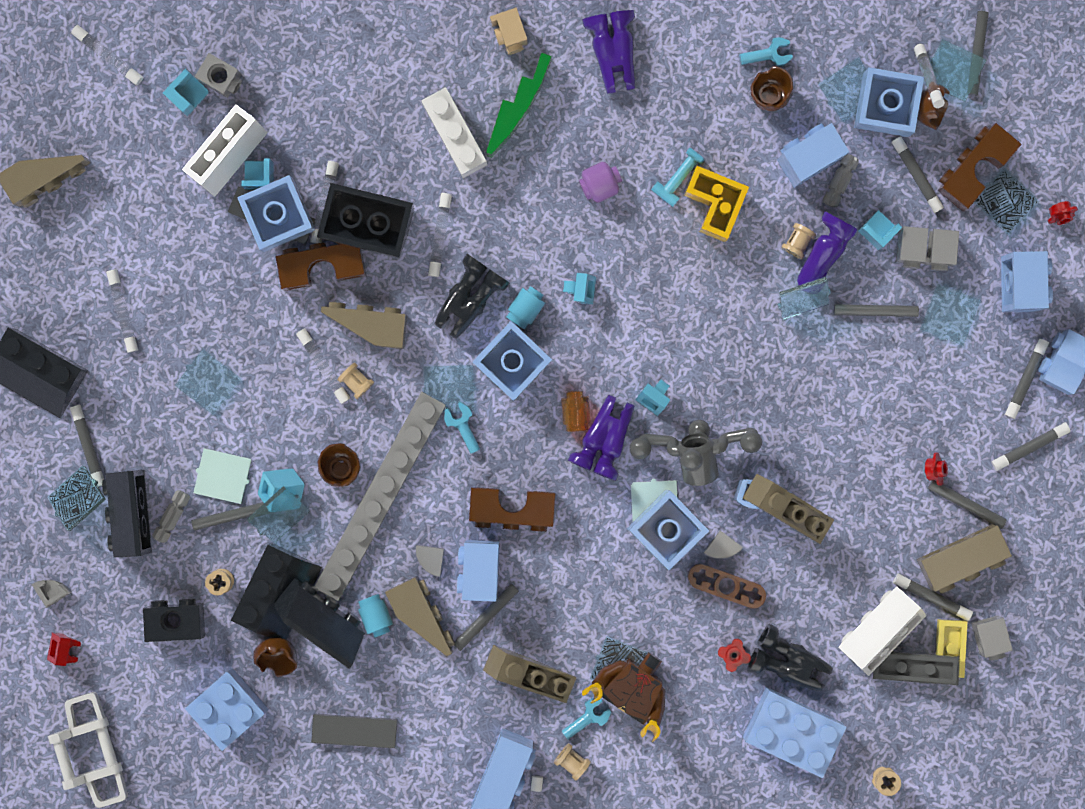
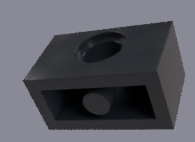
M180 599L178 605H168V600L151 601V606L143 608L144 642L204 638V603H196V599ZM171 612L178 614L181 622L178 627H173L168 622V616Z

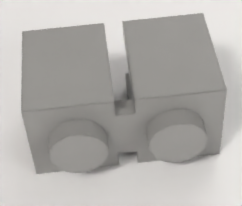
M903 226L898 232L896 262L903 263V268L920 269V264L931 265V270L948 271V267L957 265L959 231L933 229V231H929L928 238L929 228Z

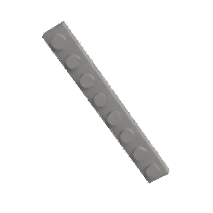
M424 392L420 393L315 585L319 591L337 601L340 600L446 404Z

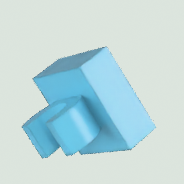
M577 273L576 282L564 281L563 292L574 294V301L593 305L596 277Z
M660 380L655 387L647 384L635 400L658 416L671 400L664 395L670 385L663 380Z

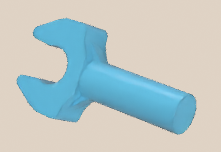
M781 37L773 38L772 44L768 49L739 54L741 65L771 60L778 67L784 66L793 58V55L780 56L777 54V48L788 46L790 41Z
M460 401L458 405L462 411V417L454 418L449 408H446L444 420L448 427L454 426L458 428L471 454L480 450V447L468 425L472 411L469 406Z
M594 698L586 701L585 714L562 730V733L568 740L590 723H598L600 726H603L608 721L611 714L610 709L604 711L601 715H596L593 712L594 707L602 702V698L592 704L590 702Z

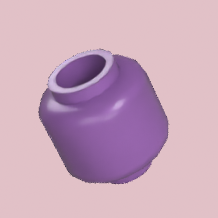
M599 162L582 171V179L579 180V183L587 200L592 199L594 202L599 203L618 194V183L622 179L616 166L610 168L606 162Z

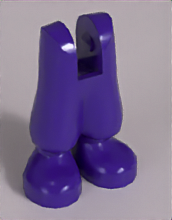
M634 10L616 11L609 14L613 26V37L609 35L607 14H599L582 19L584 28L595 33L592 46L599 63L607 94L616 93L613 73L621 71L624 74L623 80L626 90L635 89L634 40L632 33L627 28L628 24L633 22L635 18Z
M826 211L822 216V222L829 228L830 233L829 235L819 236L797 278L798 285L810 292L816 291L822 286L829 269L844 253L849 240L853 238L858 230Z
M608 395L595 420L582 439L583 450L571 453L567 461L590 471L597 451L601 450L600 458L593 472L616 481L619 474L613 466V462L621 456L627 429L635 406L627 402L620 413V418L616 419L609 416L614 409L616 397Z

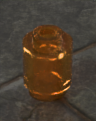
M583 391L566 392V397L561 398L563 425H566V432L588 430V423H591L589 396H583Z

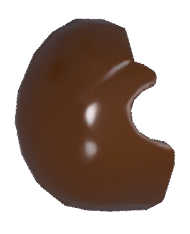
M772 66L768 71L759 72L750 86L751 99L760 109L767 111L780 110L788 104L793 96V78L787 70L778 66Z
M935 84L921 93L917 117L919 122L934 130L938 129L948 107V101L944 98L945 93L950 94L948 89L942 85ZM934 90H939L942 93L945 104L941 108L933 106L930 94Z
M343 443L327 446L321 451L317 462L320 477L324 482L336 488L349 486L357 479L361 468L357 453Z
M270 638L264 640L255 648L253 653L254 664L260 668L261 672H265V669L268 668L274 672L276 677L291 674L297 669L296 650L292 643L285 639Z

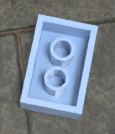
M766 687L743 735V739L750 745L823 778L845 732L846 726L832 717Z
M501 729L470 809L515 808V801L512 800L514 795L520 796L524 787L525 775H523L525 768L531 769L536 756V749H533V740L506 729Z

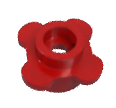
M1069 201L1057 203L1049 208L1051 218L1047 221L1049 224L1056 222L1057 225L1069 223L1073 220L1074 213L1078 208L1077 206L1072 207Z
M937 452L933 454V458L926 460L925 475L929 481L936 480L938 486L943 485V477H946L948 474V465L945 460L940 458V454Z
M733 639L731 644L718 649V656L724 659L725 667L730 672L736 671L738 666L748 664L751 660L750 654L745 652L743 642L740 639ZM732 653H736L737 657L733 658Z

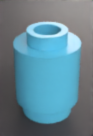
M531 286L528 290L522 287L508 308L510 312L506 317L525 329L528 324L531 325L545 305V302L541 300L544 295Z
M379 594L358 602L360 606L358 611L367 635L373 633L374 637H378L390 632L388 626L393 625V621L385 600H381Z

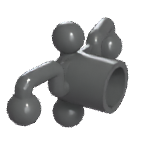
M698 419L690 424L688 428L689 435L682 438L681 441L667 435L643 434L631 442L630 453L636 459H645L651 453V445L665 446L671 456L679 457L683 481L692 486H702L712 483L718 478L716 454L726 451L729 443L740 441L744 451L755 453L762 447L763 441L758 431L754 428L727 432L721 435L719 439H711L708 437L710 435L708 423Z

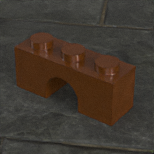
M997 123L989 128L984 126L974 137L978 141L972 149L966 147L956 160L960 163L954 171L949 168L939 179L942 185L937 191L962 212L969 209L986 188L975 176V166L978 161H988L999 169L1008 162L1022 145Z
M316 243L309 245L310 250L300 252L298 248H289L282 250V255L275 256L281 289L284 291L312 286L310 273L313 266L319 262L331 263L335 269L338 281L366 276L362 249L340 243L326 247V243Z
M471 487L469 522H475V527L491 528L492 523L503 524L502 529L519 530V525H530V531L547 532V527H553L555 492L527 491L525 506L519 511L510 512L505 510L500 504V489Z

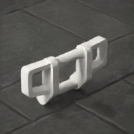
M91 692L67 700L65 702V710L69 728L48 736L49 743L54 746L63 775V789L68 790L86 783L97 808L125 800L128 797V792L122 774L123 768L121 762H117L107 729L109 722L104 715L98 694ZM87 699L91 700L98 719L76 725L73 704ZM96 730L107 766L75 776L64 740ZM115 774L120 792L119 796L106 800L101 799L93 780Z

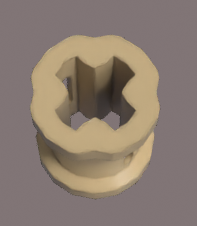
M795 223L793 226L794 231L787 243H783L782 249L802 260L804 258L803 253L810 240L815 239L817 235L807 227Z
M354 362L337 380L340 383L344 382L355 393L354 397L358 399L374 384V381L372 379L368 380L357 369L358 365Z
M226 569L213 571L205 580L206 588L213 595H222L229 592L234 585V577ZM221 575L222 581H225L226 585L219 589L214 579Z
M569 743L554 760V764L556 766L561 765L570 772L575 781L582 776L591 763L588 758L583 759L573 751L572 745Z
M879 767L873 772L872 783L882 795L893 796L900 790L901 779L891 768ZM884 776L890 778L891 784L889 786L883 784L882 778Z

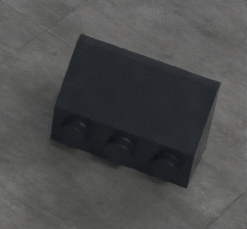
M330 183L317 238L400 258L415 208L411 202Z
M8 327L0 340V384L56 417L61 418L88 370L18 329Z
M144 470L105 473L106 479L102 481L104 496H108L109 507L105 508L106 523L110 524L111 535H108L107 541L109 551H113V558L137 557L152 553Z
M269 543L231 621L257 634L287 640L292 628L282 621L274 603L294 578L302 583L307 580L314 584L322 566L274 543Z
M294 578L274 603L282 621L350 669L365 634L359 625L361 620L349 611L347 614L338 609L340 605L331 597L326 596L325 599L317 594L319 590L307 580L302 583Z

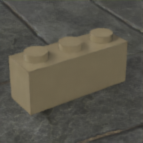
M991 524L916 560L930 590L935 592L939 590L940 593H944L955 588V582L962 579L967 582L981 575L979 571L990 567L993 570L1005 565V559L1012 557L998 525Z

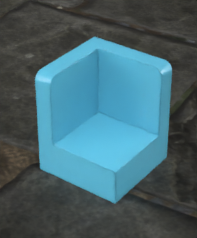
M185 69L167 87L163 94L188 116L209 94V91Z
M264 158V161H245V180L242 181L244 189L256 190L274 182V162L270 158Z
M878 210L858 232L877 250H880L900 231L902 226L899 223L894 225Z
M294 469L265 471L262 473L258 495L269 511L295 508L300 505L305 484Z

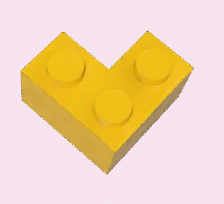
M696 166L684 196L710 206L699 232L726 242L749 187Z

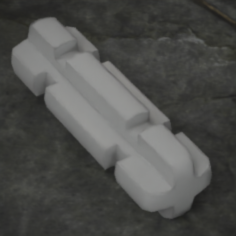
M847 154L842 158L840 162L842 166L837 169L828 187L830 191H826L823 202L830 207H837L839 205L841 193L844 194L853 176L852 170H855L859 163V159L853 155Z
M181 490L175 492L171 499L173 502L169 503L159 522L160 526L156 527L152 535L155 540L161 543L167 542L171 535L170 530H173L184 511L182 509L183 506L185 507L190 499L187 493Z

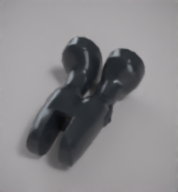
M466 254L462 261L465 268L463 278L460 283L455 284L449 290V296L441 307L434 323L436 327L441 329L452 313L459 317V321L456 322L450 333V336L454 339L463 334L475 318L483 313L487 299L495 291H504L510 284L507 280L489 269L476 293L470 296L471 289L488 267L469 254Z
M769 623L763 630L757 644L764 649L783 655L787 658V661H781L765 651L755 648L748 663L747 672L757 675L763 670L772 671L784 682H792L799 686L822 692L825 684L813 677L811 678L810 675L814 668L819 672L831 675L833 667L818 656L807 651L803 645L789 644L779 637V629Z

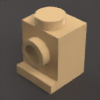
M517 7L490 16L492 27L498 25L494 32L499 46L504 44L508 55L524 50L523 46L528 43Z

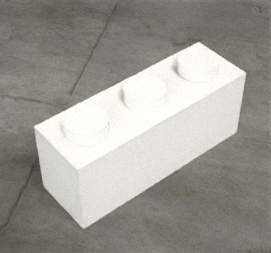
M445 87L421 100L462 178L487 166L485 157L447 88Z
M235 105L182 170L215 197L268 132L256 119Z
M896 586L893 591L889 590L882 596L880 604L874 611L871 610L862 617L861 624L854 631L848 632L843 637L839 648L869 676L927 615L921 607Z

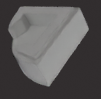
M719 530L703 553L713 558H728L738 553L743 547Z
M416 545V556L420 565L428 573L440 577L444 548Z
M41 580L31 584L46 608L72 593L67 586L55 580Z

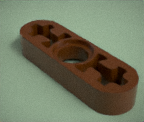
M695 564L688 571L689 583L698 590L753 609L761 607L766 600L764 588L747 579L705 564ZM701 569H704V574L710 578H713V573L719 574L714 581V590L708 589L711 583L707 581H701L700 584H696V578L693 577V573H699ZM724 578L732 579L735 584L734 590L729 594H723L719 590V583ZM740 582L745 583L742 587L744 590L752 591L753 588H757V593L761 595L760 599H754L753 603H749V597L740 594V599H736L735 596L740 590Z

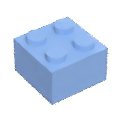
M868 67L862 77L854 128L910 137L915 133L924 77Z
M822 123L815 126L804 135L805 139L800 142L796 138L780 150L782 154L777 161L794 188L840 161L849 153L848 148L832 123L826 127Z
M290 175L237 197L259 250L263 252L315 231L295 180Z
M1048 251L1012 252L1001 256L1002 312H1035L1049 308V303H1052L1053 290L1051 286H1048V275L1052 273V260L1048 258Z
M510 321L476 357L473 363L515 401L548 366L552 359Z
M665 490L626 528L667 570H670L709 532L670 490Z
M466 540L464 546H460L458 565H463V574H459L457 578V593H462V600L497 601L500 541Z
M233 668L228 670L185 708L221 751L269 710Z

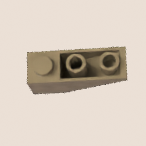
M83 155L18 161L0 173V184L13 205L27 208L35 204L39 200L37 196L45 191L51 193L59 189L63 185L61 181L69 176L75 178L86 171L85 166L90 164V161Z
M329 302V307L321 306L323 314L378 347L404 349L407 315L401 314V309L385 307L384 312L373 311L374 306L357 305L356 310L345 309V303Z
M759 474L755 475L743 496V499L819 544H821L834 522L833 518Z
M415 576L385 591L399 620L444 655L449 656L452 654L453 650L451 647L455 645L449 630L443 631L439 621L443 620L437 605L431 606L427 598L431 593L424 579L419 581L418 577Z
M493 645L483 669L484 672L498 681L567 703L577 678L496 645Z

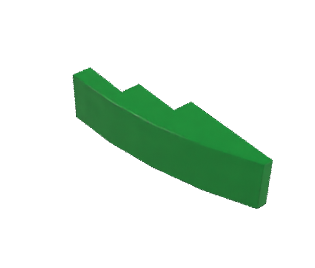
M541 53L533 79L522 76L514 103L502 100L486 151L487 157L492 158L502 148L528 114L542 88L552 62V56Z

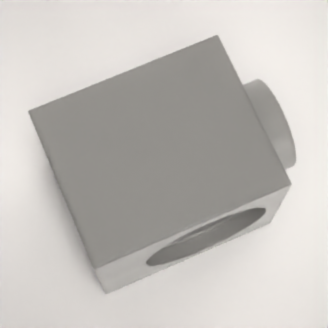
M208 53L195 75L199 82L226 98L229 97L230 93L235 94L242 83L240 79L242 74L239 70ZM226 71V81L220 84L215 83L214 77L216 73Z
M994 616L971 622L981 656L988 657L989 660H998L1006 657V652L1013 651L1003 617Z

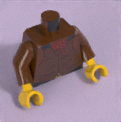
M648 652L640 665L628 658L626 661L619 660L603 667L592 681V685L582 691L583 696L588 694L589 691L593 692L594 699L590 702L591 704L604 698L644 725L647 722V725L640 732L642 738L646 735L647 730L653 732L652 742L659 737V726L665 711L666 691L662 687V680L654 675L662 661L652 653Z

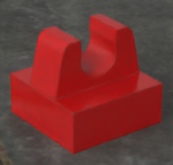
M52 632L47 660L58 666L76 663L78 657L69 655V649L73 646L81 647V642L64 634Z

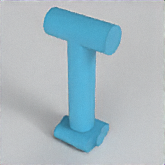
M692 148L687 150L686 154L688 157L667 184L663 186L660 182H657L651 189L672 207L680 199L674 194L675 190L697 163L701 165L705 160Z

